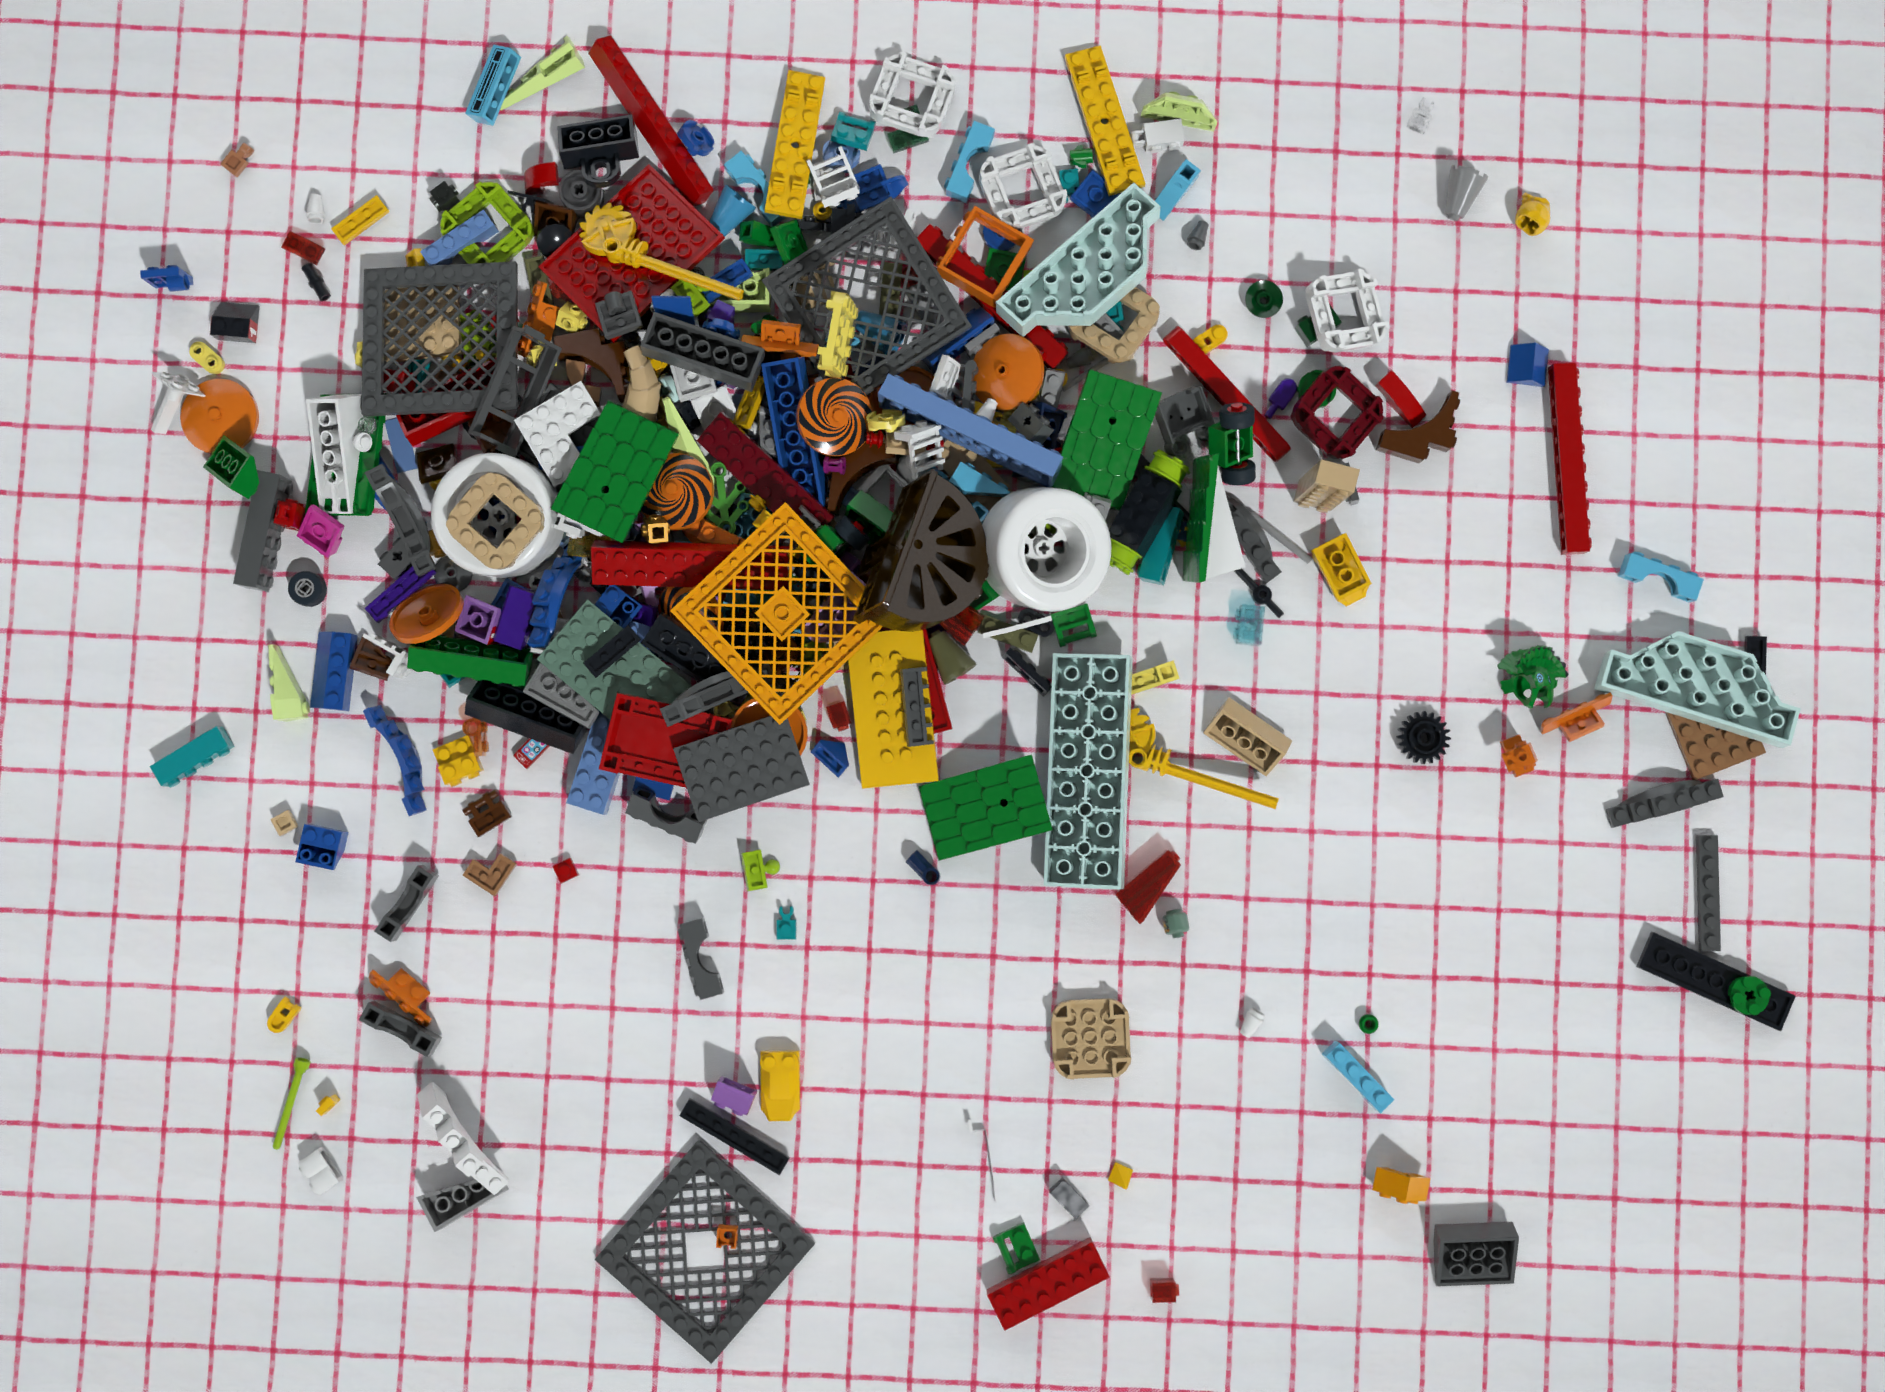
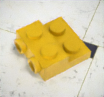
M470 735L432 749L445 785H451V787L462 783V779L467 777L469 779L480 776L479 772L484 771Z

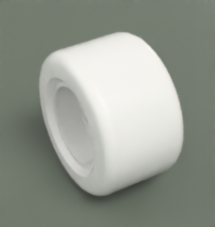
M483 453L471 456L453 466L444 475L435 490L431 505V524L435 538L443 552L455 564L469 572L500 578H513L529 574L543 566L554 555L563 538L564 531L554 528L555 524H559L560 517H557V512L551 510L559 490L552 485L544 471L529 462L500 453ZM487 473H496L507 477L509 481L532 501L540 505L544 513L545 527L543 531L536 535L515 560V564L512 567L502 570L485 566L456 541L446 527V521L453 508L474 483ZM501 500L495 506H492L489 501L485 504L483 509L489 512L487 520L478 521L477 514L470 522L471 526L496 548L505 540L504 531L509 528L514 529L517 525L515 522L516 513ZM505 515V518L499 519V516ZM490 526L497 530L493 540L484 535V530Z
M1049 487L1018 489L1000 499L991 508L982 523L986 536V551L989 564L987 571L989 574L986 580L995 592L1014 604L1047 612L1067 610L1091 597L1107 574L1112 549L1108 526L1095 505L1076 492ZM1046 524L1056 528V532L1051 537H1047L1044 534ZM1036 527V536L1029 538L1030 531ZM1060 540L1063 541L1062 554L1054 552V543ZM1025 544L1028 545V552L1026 554L1024 553ZM1052 558L1057 563V566L1047 572L1045 561ZM1030 559L1037 561V568L1034 573L1027 566V562Z

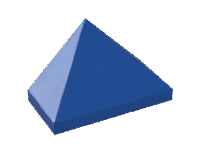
M820 740L811 750V753L838 778L849 766L845 743Z

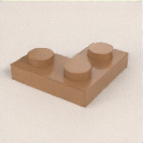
M502 853L498 855L490 869L476 859H473L463 873V876L491 895L496 896L517 863Z

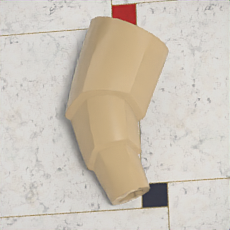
M634 346L624 352L630 367L631 383L628 384L622 407L656 422L661 383L658 382L650 360H647L642 355L640 346Z

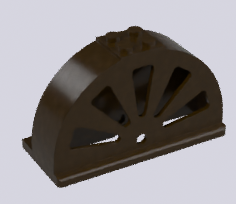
M934 469L929 470L902 488L885 536L866 548L856 575L866 586L853 621L860 624L866 620H871L892 630L905 632L921 631L959 614L972 601L980 598L983 589H981L989 574L987 572L989 564L986 551V536L982 523L967 498L954 485L939 476L938 472Z

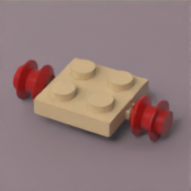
M879 429L878 433H873V431L866 433V444H869V448L874 444L879 449L885 443L887 454L909 455L908 442L895 440L894 432L889 433L885 429L884 437L881 429ZM944 439L940 441L941 447L944 446ZM935 443L925 446L926 450L935 448ZM925 447L916 449L915 455L925 452Z

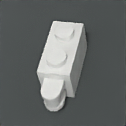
M1181 118L1145 123L1142 130L1130 133L1134 147L1144 146L1145 152L1151 151V153H1158L1163 149L1178 150L1185 141Z

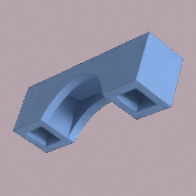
M482 210L420 252L429 266L450 265L453 258L462 249L476 242H484L499 231L487 213Z

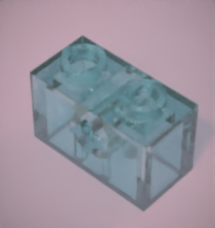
M1242 604L1239 606V609H1236L1235 620H1238V624L1233 632V639H1236V644L1261 645L1265 614L1264 606ZM1248 621L1249 624L1253 626L1249 628V630H1247L1248 627L1244 625Z

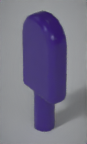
M1286 378L1276 387L1268 399L1272 405L1264 415L1266 418L1271 419L1278 408L1280 410L1286 408L1297 391V384L1294 380Z

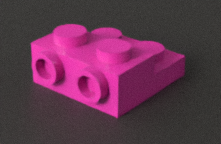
M313 504L307 510L297 537L328 558L337 552L343 539L340 536L345 526Z

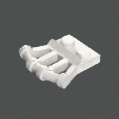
M942 355L929 391L936 393L943 400L953 401L951 394H953L956 398L953 402L959 407L963 399L966 363L960 364L950 356ZM960 370H964L963 377L959 375ZM956 381L960 383L961 387L959 390L954 387Z

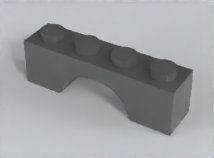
M639 786L632 793L625 812L634 819H640L647 822L650 826L658 827L665 830L668 834L679 836L685 841L695 844L700 839L707 820L698 822L694 810H690L681 816L667 814L659 807L656 794Z
M418 865L408 879L403 894L393 908L384 915L374 932L389 942L397 941L439 875L424 865Z
M701 918L680 924L678 934L680 940H684L685 943L683 952L685 958H689L691 966H688L690 977H694L696 985H693L696 997L699 996L700 1000L723 994L724 988L720 974L708 971L699 959L700 946L709 937L705 919Z
M376 1001L369 1002L359 1018V1021L374 1029L388 1032L400 1038L411 1049L426 1057L434 1054L442 1039L438 1034Z

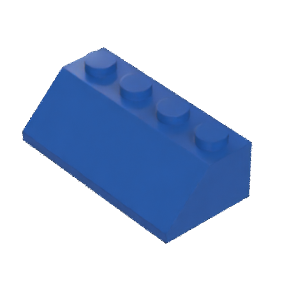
M981 307L977 310L975 308L970 310L966 314V318L972 328L922 360L933 374L936 373L942 355H948L953 359L964 352L965 345L994 324V318Z
M319 632L310 708L349 711L354 670L350 669V664L357 648V635L341 632Z

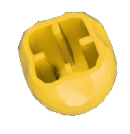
M1525 192L1522 195V205L1515 216V223L1518 228L1529 236H1536L1542 233L1550 223V203L1546 198L1535 197Z

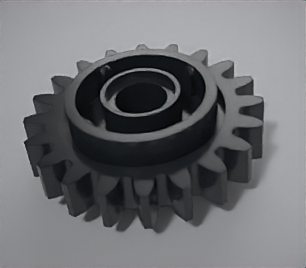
M740 607L739 612L735 611V618H746V609ZM749 607V618L760 619L755 614L757 609ZM732 621L724 622L726 627L724 632H731ZM735 621V632H745L746 621ZM749 621V632L759 633L760 622ZM763 623V633H767L770 629ZM731 635L722 636L731 645ZM734 635V646H745L744 635ZM748 635V646H759V635ZM762 636V647L763 645L769 646L766 639L772 636ZM735 649L745 660V649ZM748 649V660H752V656L758 658L759 649Z
M1422 711L1421 716L1418 712H1415L1414 718L1411 715L1407 716L1409 722L1402 721L1401 723L1404 728L1397 729L1402 732V735L1396 736V738L1402 740L1397 746H1404L1401 753L1408 752L1406 759L1413 757V763H1417L1420 759V763L1425 764L1427 759L1430 764L1433 763V757L1436 760H1440L1439 753L1445 755L1446 752L1443 748L1450 747L1449 744L1445 743V741L1451 740V737L1445 735L1450 732V729L1444 730L1443 728L1447 723H1439L1441 716L1434 719L1433 712L1428 717L1426 711ZM1422 732L1427 735V741L1425 743H1423L1420 740V734Z

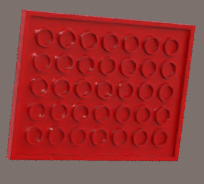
M650 164L607 202L611 203L612 207L622 205L624 207L622 211L631 213L632 216L630 218H634L636 222L634 239L648 243L647 256L689 271L725 239L724 235ZM581 227L538 266L602 332L603 329L595 303L605 300L606 294L616 291L623 294L632 291L640 317H642L650 309L652 296H660L679 281L677 278L643 266L634 268L632 265H626L625 263H611L607 256H599L589 252L581 242L584 239L579 236L580 233L584 232ZM620 336L610 340L614 343Z

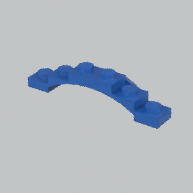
M566 546L562 557L555 558L551 569L544 570L532 600L536 607L529 622L534 627L527 643L531 648H546L548 646L550 638L555 632L556 621L566 588L574 572L582 563L581 559L585 552L582 546Z
M381 705L363 710L370 728H376L383 735L398 760L404 783L405 797L402 798V802L408 815L413 816L426 811L424 801L419 793L425 790L422 785V765L414 744L407 734L398 729L394 720H387Z

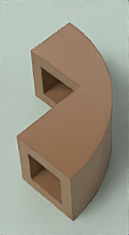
M566 359V372L570 386L579 381H582L584 384L585 362ZM584 385L596 406L599 407L602 394L601 387Z

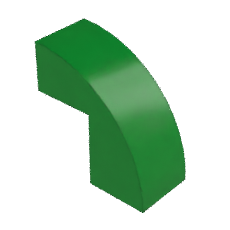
M755 220L741 222L739 241L755 246L777 248L770 228L775 226L770 227Z

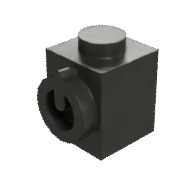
M445 181L430 191L432 196L429 199L439 212L442 210H447L448 212L460 202L457 198L458 191L452 184L448 186Z

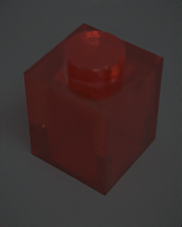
M845 701L826 707L834 730L838 729V732L849 729L848 725H851L852 722Z
M1150 1278V1298L1152 1303L1176 1302V1296H1179V1284H1176L1174 1278Z

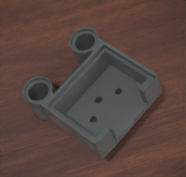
M1192 386L1159 401L1155 413L1165 442L1164 450L1171 456H1183L1187 451L1186 442L1179 437L1197 430V436L1200 440L1209 441L1206 433L1208 426L1215 424L1202 386ZM1175 443H1177L1178 449L1176 452L1173 448Z

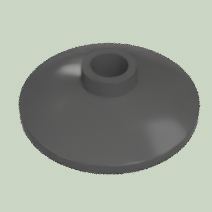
M448 556L439 560L436 564L437 568L434 569L437 572L434 575L437 584L452 585L459 592L467 588L472 580L473 573L455 564ZM450 570H454L453 576H449Z

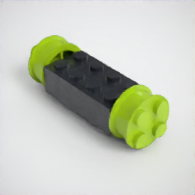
M1160 449L1157 452H1153V460L1141 472L1109 528L1112 547L1109 566H1115L1126 575L1134 572L1132 568L1137 559L1145 557L1182 492L1181 483L1186 474L1189 475L1191 473L1189 471L1190 468L1184 465L1182 460L1176 457L1171 459L1167 453Z

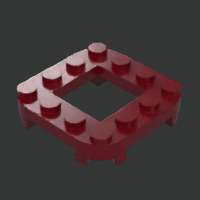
M1334 366L1322 371L1296 402L1290 416L1295 427L1325 455L1336 460L1354 455L1359 445L1384 418L1383 400L1381 397L1375 396L1350 373L1351 369L1342 366ZM1334 388H1337L1361 411L1340 438L1334 435L1314 416V412Z

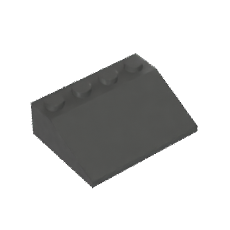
M1513 1222L1436 1224L1433 1238L1436 1286L1514 1284L1519 1236Z

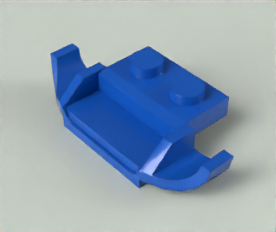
M881 164L854 174L860 187V193L857 194L858 197L847 201V199L842 200L836 207L837 209H847V204H855V213H861L880 204L889 197L895 199L909 184L904 175L887 179Z

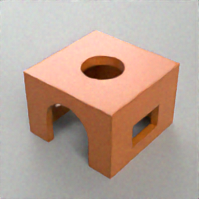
M719 1224L716 1248L730 1245L731 1249H736L739 1226ZM729 1231L731 1232L732 1237L726 1238L724 1236V1233Z

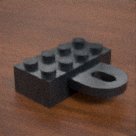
M632 114L557 126L559 154L564 170L581 167L583 179L591 187L604 188L611 186L620 178V161L639 158L637 131ZM599 168H606L607 173L604 176L598 177L596 175V171Z

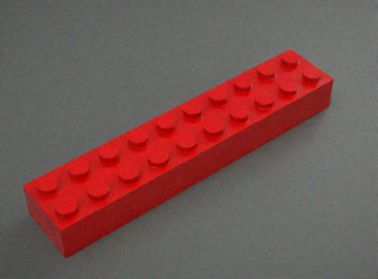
M594 540L591 546L592 585L693 588L730 555L739 544L674 542L651 544L641 541H624L621 543L619 541ZM768 545L765 549H775V546ZM779 546V549L789 550V546ZM764 552V563H775V552ZM778 552V563L789 564V553ZM761 553L751 563H761ZM750 565V576L761 577V566ZM747 566L736 576H747ZM764 566V577H775V566ZM778 566V577L789 578V567ZM733 579L723 589H732ZM736 579V589H746L747 579ZM750 579V589L760 590L761 580ZM764 580V590H774L775 580ZM778 580V590L782 586L788 590V580Z

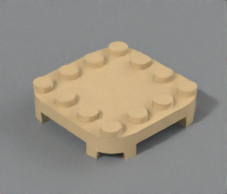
M1110 998L1076 999L1062 1001L1054 1007L1051 1016L1052 1055L1054 1066L1059 1074L1066 1079L1073 1080L1078 1078H1115L1127 1070L1131 1064L1129 1014L1121 1002Z

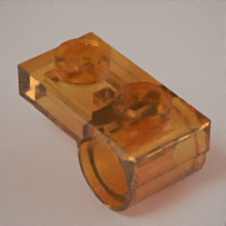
M476 718L466 720L463 723L462 729L466 735L474 738V756H486V752L489 751V743L487 740L485 741L488 724ZM472 723L477 725V730L474 733L469 731V726Z

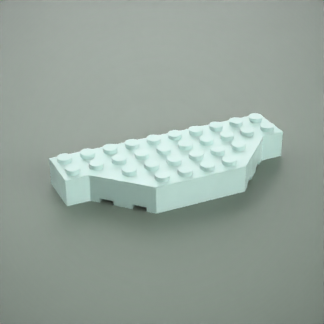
M1135 183L1131 184L996 301V313L1022 337L1037 325L1091 326L1146 278L1147 229L1160 218L1161 206Z
M1680 631L1632 655L1612 649L1604 654L1594 688L1607 694L1611 693L1623 699L1779 748L1791 745L1801 708L1782 703L1779 697L1775 695L1770 687L1771 683L1756 663L1757 660L1754 654Z

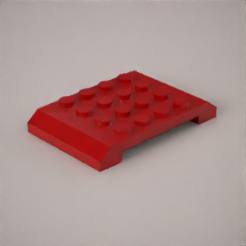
M617 692L599 770L617 774L622 773L686 788L673 748L731 728L732 719L701 712L667 727L660 708L670 705L669 703Z

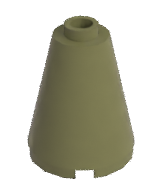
M937 630L929 635L932 653L942 682L945 685L956 680L957 677L966 674L977 665L945 631L940 632V630Z

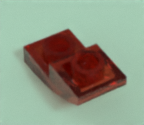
M289 231L281 246L284 250L315 265L318 264L325 251L324 247L292 231Z

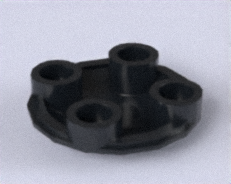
M563 223L547 225L537 233L538 249L542 255L548 258L573 233Z

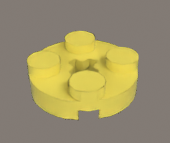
M885 409L882 410V414L876 415V411L866 416L869 431L886 429V432L892 433L897 431V427H901L906 423L905 413L902 415L900 410Z

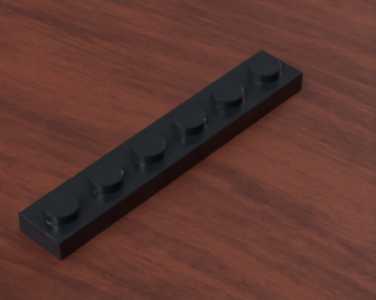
M689 1098L679 1115L779 1176L790 1159L786 1154Z

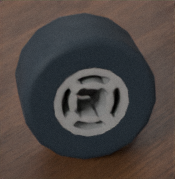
M302 571L296 573L291 578L288 584V592L294 602L305 607H313L319 605L324 600L327 594V586L321 576L310 571Z

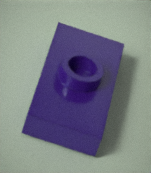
M637 601L643 607L632 621L652 627L657 619L658 607Z

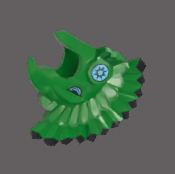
M1537 645L1530 649L1512 651L1510 654L1505 655V658L1501 659V662L1497 665L1498 669L1506 670L1508 674L1513 675L1511 679L1500 681L1501 689L1504 694L1513 692L1523 705L1530 709L1533 708L1536 698L1543 701L1544 708H1548L1553 701V689L1556 688L1558 682L1555 678H1566L1569 675L1565 670L1566 664L1560 662V657L1554 656L1555 651H1552V647ZM1527 689L1531 690V695L1529 698L1525 697L1523 694V692Z

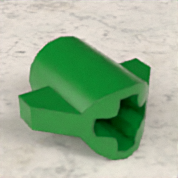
M1078 145L1074 150H1070V165L1086 168V164L1093 163L1092 148L1083 149V145Z

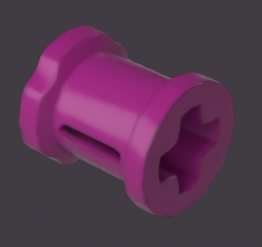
M825 456L823 462L824 473L840 472V474L844 475L846 458L836 459Z

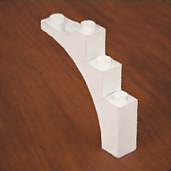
M433 1081L430 1082L417 1094L422 1118L436 1129L438 1142L452 1153L455 1166L466 1176L469 1177L471 1175L493 1195L497 1194L509 1183L508 1177L484 1155L467 1134L454 1114L446 1093Z

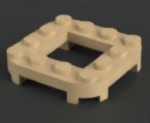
M1137 287L1133 288L1120 300L1121 303L1139 313L1120 340L1112 337L1094 324L1091 326H1068L1071 337L1075 341L1077 339L1107 357L1108 362L1112 364L1130 361L1153 327H1156L1160 308L1154 298Z
M487 473L474 483L453 508L446 521V527L451 536L485 566L502 570L510 568L515 564V560L536 535L543 531L545 520L541 506L532 501L509 481L507 477L496 473ZM493 495L522 518L498 548L473 528L470 523Z

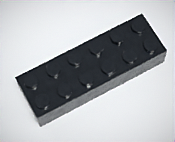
M488 680L477 681L467 696L465 715L574 754L588 730L583 725L528 696L523 692V688L512 686L508 683L496 684Z

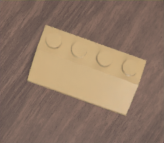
M1230 697L1220 707L1203 732L1265 776L1285 756L1292 743L1291 739Z

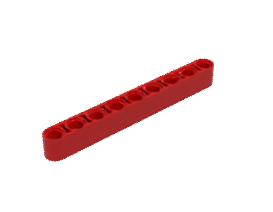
M1176 326L1163 338L1165 345L1222 406L1230 403L1251 404L1181 327ZM1254 407L1253 440L1274 462H1278L1291 450V447Z

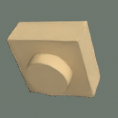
M286 810L270 819L279 836H283L299 827L290 810Z

